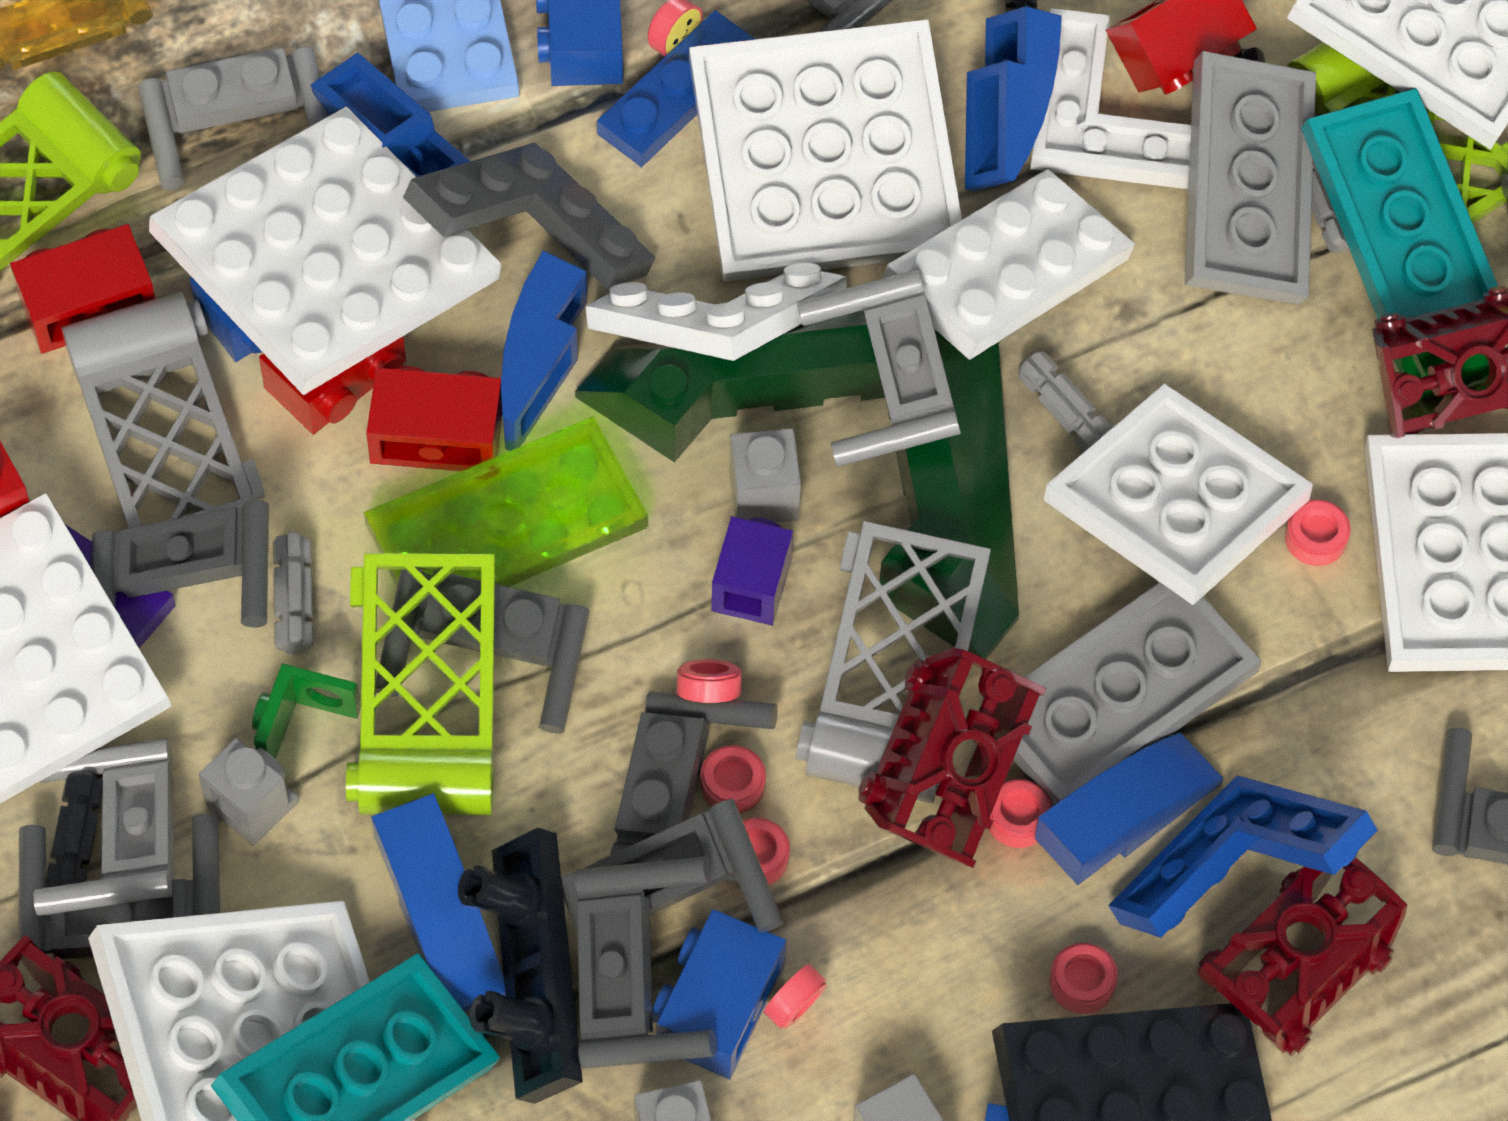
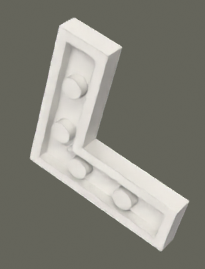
M1051 8L1050 13L1062 16L1060 51L1052 95L1043 125L1033 146L1030 170L1045 171L1049 169L1053 173L1188 189L1191 125L1098 114L1107 43V33L1105 30L1109 26L1110 15Z
M813 263L792 264L784 269V273L766 283L751 285L746 288L745 294L728 303L716 305L696 301L695 296L690 293L676 292L663 294L647 290L646 285L642 283H621L611 287L609 294L586 305L588 329L734 361L801 325L797 302L847 289L846 276L823 272L819 265Z

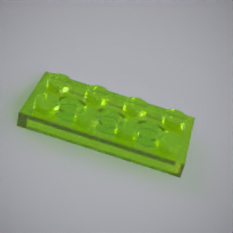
M594 416L363 512L365 525L379 553L495 554V584L507 587L648 528V514ZM389 570L397 586L401 570ZM422 570L430 575H433L434 570ZM454 570L451 573L481 581V570Z

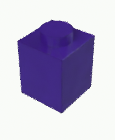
M731 516L712 580L711 611L773 626L792 561L793 530L784 529L776 522L765 518L746 520Z

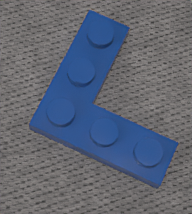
M714 10L596 121L597 135L642 168L697 115L689 63V47L756 39Z
M1237 775L1108 906L1120 925L1161 938L1168 930L1176 927L1184 919L1186 912L1211 886L1216 885L1225 878L1229 868L1247 850L1335 875L1342 867L1354 860L1358 850L1378 830L1366 810Z

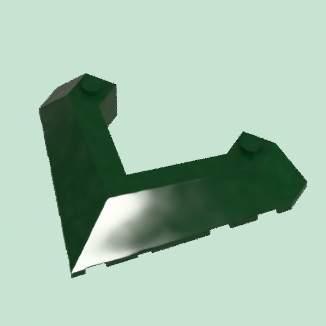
M864 310L807 326L801 324L734 361L646 341L612 348L575 390V397L674 463L712 419L737 416V410L773 406L774 411L823 406L824 399L860 395L861 401L885 398ZM935 330L961 434L896 451L903 494L906 496L911 526L907 531L991 549L968 650L970 653L987 659L1019 619L999 343L997 342L969 360ZM895 544L881 561L879 582L882 586L914 566L901 545ZM913 548L920 561L935 553ZM947 556L926 570L945 600L969 586L975 561ZM920 574L887 594L896 609L912 620L917 619L939 605ZM966 599L951 607L960 623ZM945 613L940 614L923 625V627L955 647L958 634Z

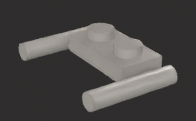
M284 47L170 70L166 71L167 80L160 81L156 78H148L141 81L138 85L161 187L164 190H176L185 183L174 133L179 132L181 134L287 112L304 106L309 127L330 116L311 89V84L321 78L315 52L311 47L297 48L291 55H285Z
M919 269L797 302L803 326L864 310L892 422L890 427L831 442L837 467L961 434Z
M168 738L98 748L40 781L41 783L66 780L70 774H81V772H88L93 775L103 774L102 879L34 889L33 900L37 916L172 896L171 880H174L173 776L170 770L172 753Z

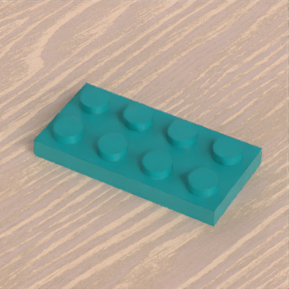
M1417 88L1306 120L1301 127L1302 133L1377 319H1380L1381 315L1387 313H1398V315H1405V318H1410L1482 300L1483 293L1488 292V289L1498 286Z
M419 953L224 1070L217 1076L211 1087L237 1121H412L490 1071L498 1062L500 1056L482 1033L474 1031L467 1014Z

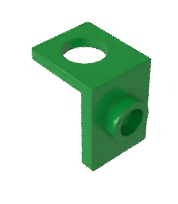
M282 663L271 694L262 692L254 710L252 729L257 731L254 737L255 750L261 748L276 759L296 703L358 719L361 708L357 684L352 681ZM312 688L326 689L335 693L341 699L321 695Z

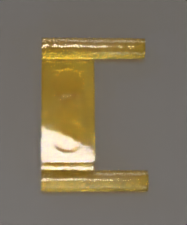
M23 0L0 8V70L7 63H10L14 71L126 34L125 24L141 25L147 23L153 17V12L147 0Z

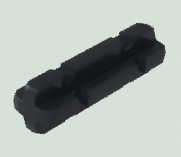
M92 773L70 774L65 780L62 802H68L67 806H61L59 809L50 854L51 859H56V863H49L46 888L86 882L88 872L86 869H82V864L89 865L99 818V813L93 812V809L101 807L103 798V780L93 776Z

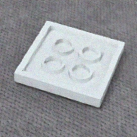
M1164 383L1046 485L1044 501L1187 602L1194 605L1309 501L1313 484Z

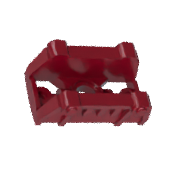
M1506 286L1488 289V292L1482 294V300L1410 318H1405V315H1398V313H1387L1374 321L1375 328L1372 331L1377 360L1380 362L1379 369L1391 437L1401 438L1409 434H1419L1425 428H1443L1446 422L1502 408L1508 409V347H1505L1508 343V288ZM1429 352L1445 361L1441 364L1429 366L1428 376L1417 378L1407 372H1395L1392 360ZM1475 354H1483L1490 365L1489 375L1483 384L1467 388L1461 378L1462 366L1469 357ZM1432 390L1435 395L1419 400L1423 391Z
M951 648L926 657L925 661L921 659L916 660L908 668L905 675V688L910 691L876 773H869L860 783L858 799L866 804L864 809L879 828L966 867L973 868L976 860L973 859L984 830H990L994 822L990 819V815L1023 735L1030 734L1032 726L1028 723L1039 696L1044 695L1047 688L964 649ZM974 665L982 669L978 688L984 699L979 711L969 709L965 718L959 695L971 666ZM971 739L977 746L963 778L953 767L952 758L957 746L963 741ZM938 784L934 796L942 801L936 815L925 817L915 833L905 829L919 793Z
M1356 857L1348 865L1342 867L1345 872L1341 878L1340 892L1335 897L1325 893L1314 904L1312 902L1319 896L1332 874L1305 866L1295 872H1290L1281 882L1282 887L1279 890L1281 895L1245 928L1241 934L1236 932L1230 938L1223 951L1220 948L1214 951L1211 950L1199 962L1200 967L1197 970L1199 979L1215 993L1220 992L1256 1026L1259 1025L1265 1038L1283 1054L1285 1052L1290 1056H1293L1296 1052L1300 1054L1311 1042L1310 1037L1313 1033L1311 1028L1367 972L1372 975L1377 971L1381 973L1393 959L1391 956L1394 950L1391 946L1405 918L1408 904ZM1373 896L1382 903H1386L1366 924L1341 925L1348 918V912L1345 907L1349 903H1364ZM1298 922L1310 923L1321 932L1323 944L1314 951L1298 950L1288 941L1286 935L1287 928ZM1262 949H1268L1261 955V961L1264 966L1259 971L1247 970L1237 976ZM1294 970H1297L1296 993L1270 1017L1261 1008L1267 998L1269 982L1274 977L1285 980Z
M24 935L0 961V1002L5 1004H11L16 1001L24 1005L22 1016L31 1022L5 1025L0 1021V1077L3 1078L5 1074L9 1075L73 1121H126L129 1118V1113L134 1111L137 1104L123 1056L117 1052L119 1042L105 995L84 981L80 975V970L69 961L65 962L59 957L51 958L41 951L31 938ZM20 960L34 980L42 987L34 993L25 988L26 985L22 973L17 968ZM78 1013L90 1021L88 1032L78 1042L63 1044L51 1036L55 1021L63 1015ZM83 1060L88 1061L98 1069L103 1068L106 1064L116 1069L119 1083L127 1093L120 1104L88 1083Z

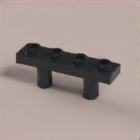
M539 827L491 850L493 871L484 866H473L474 870H466L458 883V897L463 905L480 908L498 915L506 995L504 996L494 991H486V995H478L470 1007L469 1020L471 1027L476 1032L488 1033L510 1040L515 1098L533 1104L583 1083L578 1056L579 1041L557 833Z

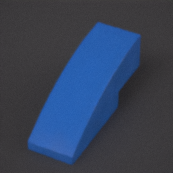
M1025 6L986 18L985 67L967 72L965 190L977 191L1014 181L1029 157L1043 125L1054 87L1060 51L1061 15Z
M358 52L311 84L313 94L329 115L347 106L382 142V147H387L416 177L470 162L468 158L435 131L429 112Z
M542 251L523 285L511 316L503 351L501 396L505 449L515 454L578 361L577 328L572 325L587 304L586 271L545 251Z
M1179 732L1132 754L1110 767L1038 817L1035 839L1067 875L1079 885L1118 854L1126 858L1221 785L1223 777Z
M434 793L371 816L375 840L397 891L399 905L420 956L464 1012L470 1011L473 1000L480 994L486 995V991H494L506 996L504 976L480 909L465 906L459 900L458 883L465 870Z

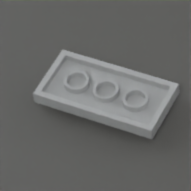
M1202 51L1194 60L1184 285L1300 305L1309 297L1313 158L1301 127L1307 119L1315 117L1316 72Z
M1159 582L1025 676V678L1047 689L1045 694L1040 695L1028 723L1032 726L1030 734L1023 735L1013 760L1032 782L1041 786L1050 797L1054 806L1105 770L1132 754L1169 737L1257 674L1261 660L1204 597L1192 605Z

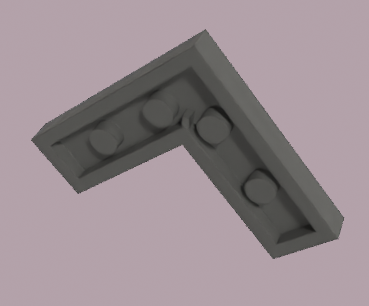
M536 143L412 178L403 196L443 237L526 211L606 289L647 276L656 259L637 240L636 235L629 228L621 225L597 202L595 196L588 189L580 186L556 163L552 154L539 147Z

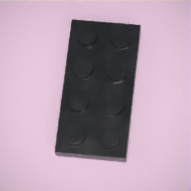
M1232 1003L1002 1023L992 1030L1009 1121H1272L1251 1021Z

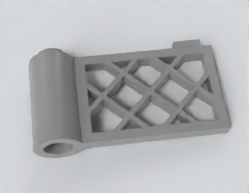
M180 290L61 326L66 348L128 528L142 526L137 511L149 491L178 504L170 520L231 507L240 508L247 501L265 497V491L254 460L243 463L240 461L200 347L198 337L207 335L208 330L198 299L186 302L184 294ZM190 365L193 366L198 382L187 402L158 389L167 372ZM150 378L147 384L141 381ZM118 387H124L140 394V397L128 418L124 420L102 410L97 394ZM202 397H204L208 411L197 407ZM151 400L180 412L166 438L137 425ZM190 418L211 426L216 431L217 436L206 456L176 443ZM108 426L119 431L114 442ZM130 436L159 449L145 475L120 463L119 455ZM221 451H223L227 466L216 461ZM170 454L199 467L185 493L155 480ZM211 472L233 482L239 499L214 507L195 497L207 475ZM127 481L138 485L133 496H131ZM188 509L195 511V513L185 516Z
M866 521L863 522L861 534L848 531L840 571L852 574L821 708L816 723L804 721L796 752L797 760L807 762L806 775L859 787L863 778L869 773H876L899 717L898 714L876 709L891 700L900 714L903 705L897 695L907 689L905 688V680L892 688L873 659V656L905 637L917 657L925 661L927 656L912 632L942 613H945L958 634L955 648L968 651L991 549ZM874 539L901 545L914 566L882 586L868 565ZM913 548L935 553L920 561ZM947 556L975 561L969 586L945 600L926 570ZM920 574L939 605L906 625L887 594ZM867 576L875 591L860 600L865 577ZM881 598L900 629L867 649L854 629L856 616L859 611ZM966 599L960 623L951 607ZM852 638L861 654L846 662ZM866 661L885 690V693L864 706L837 701L842 676ZM938 784L919 793L917 800L933 804Z

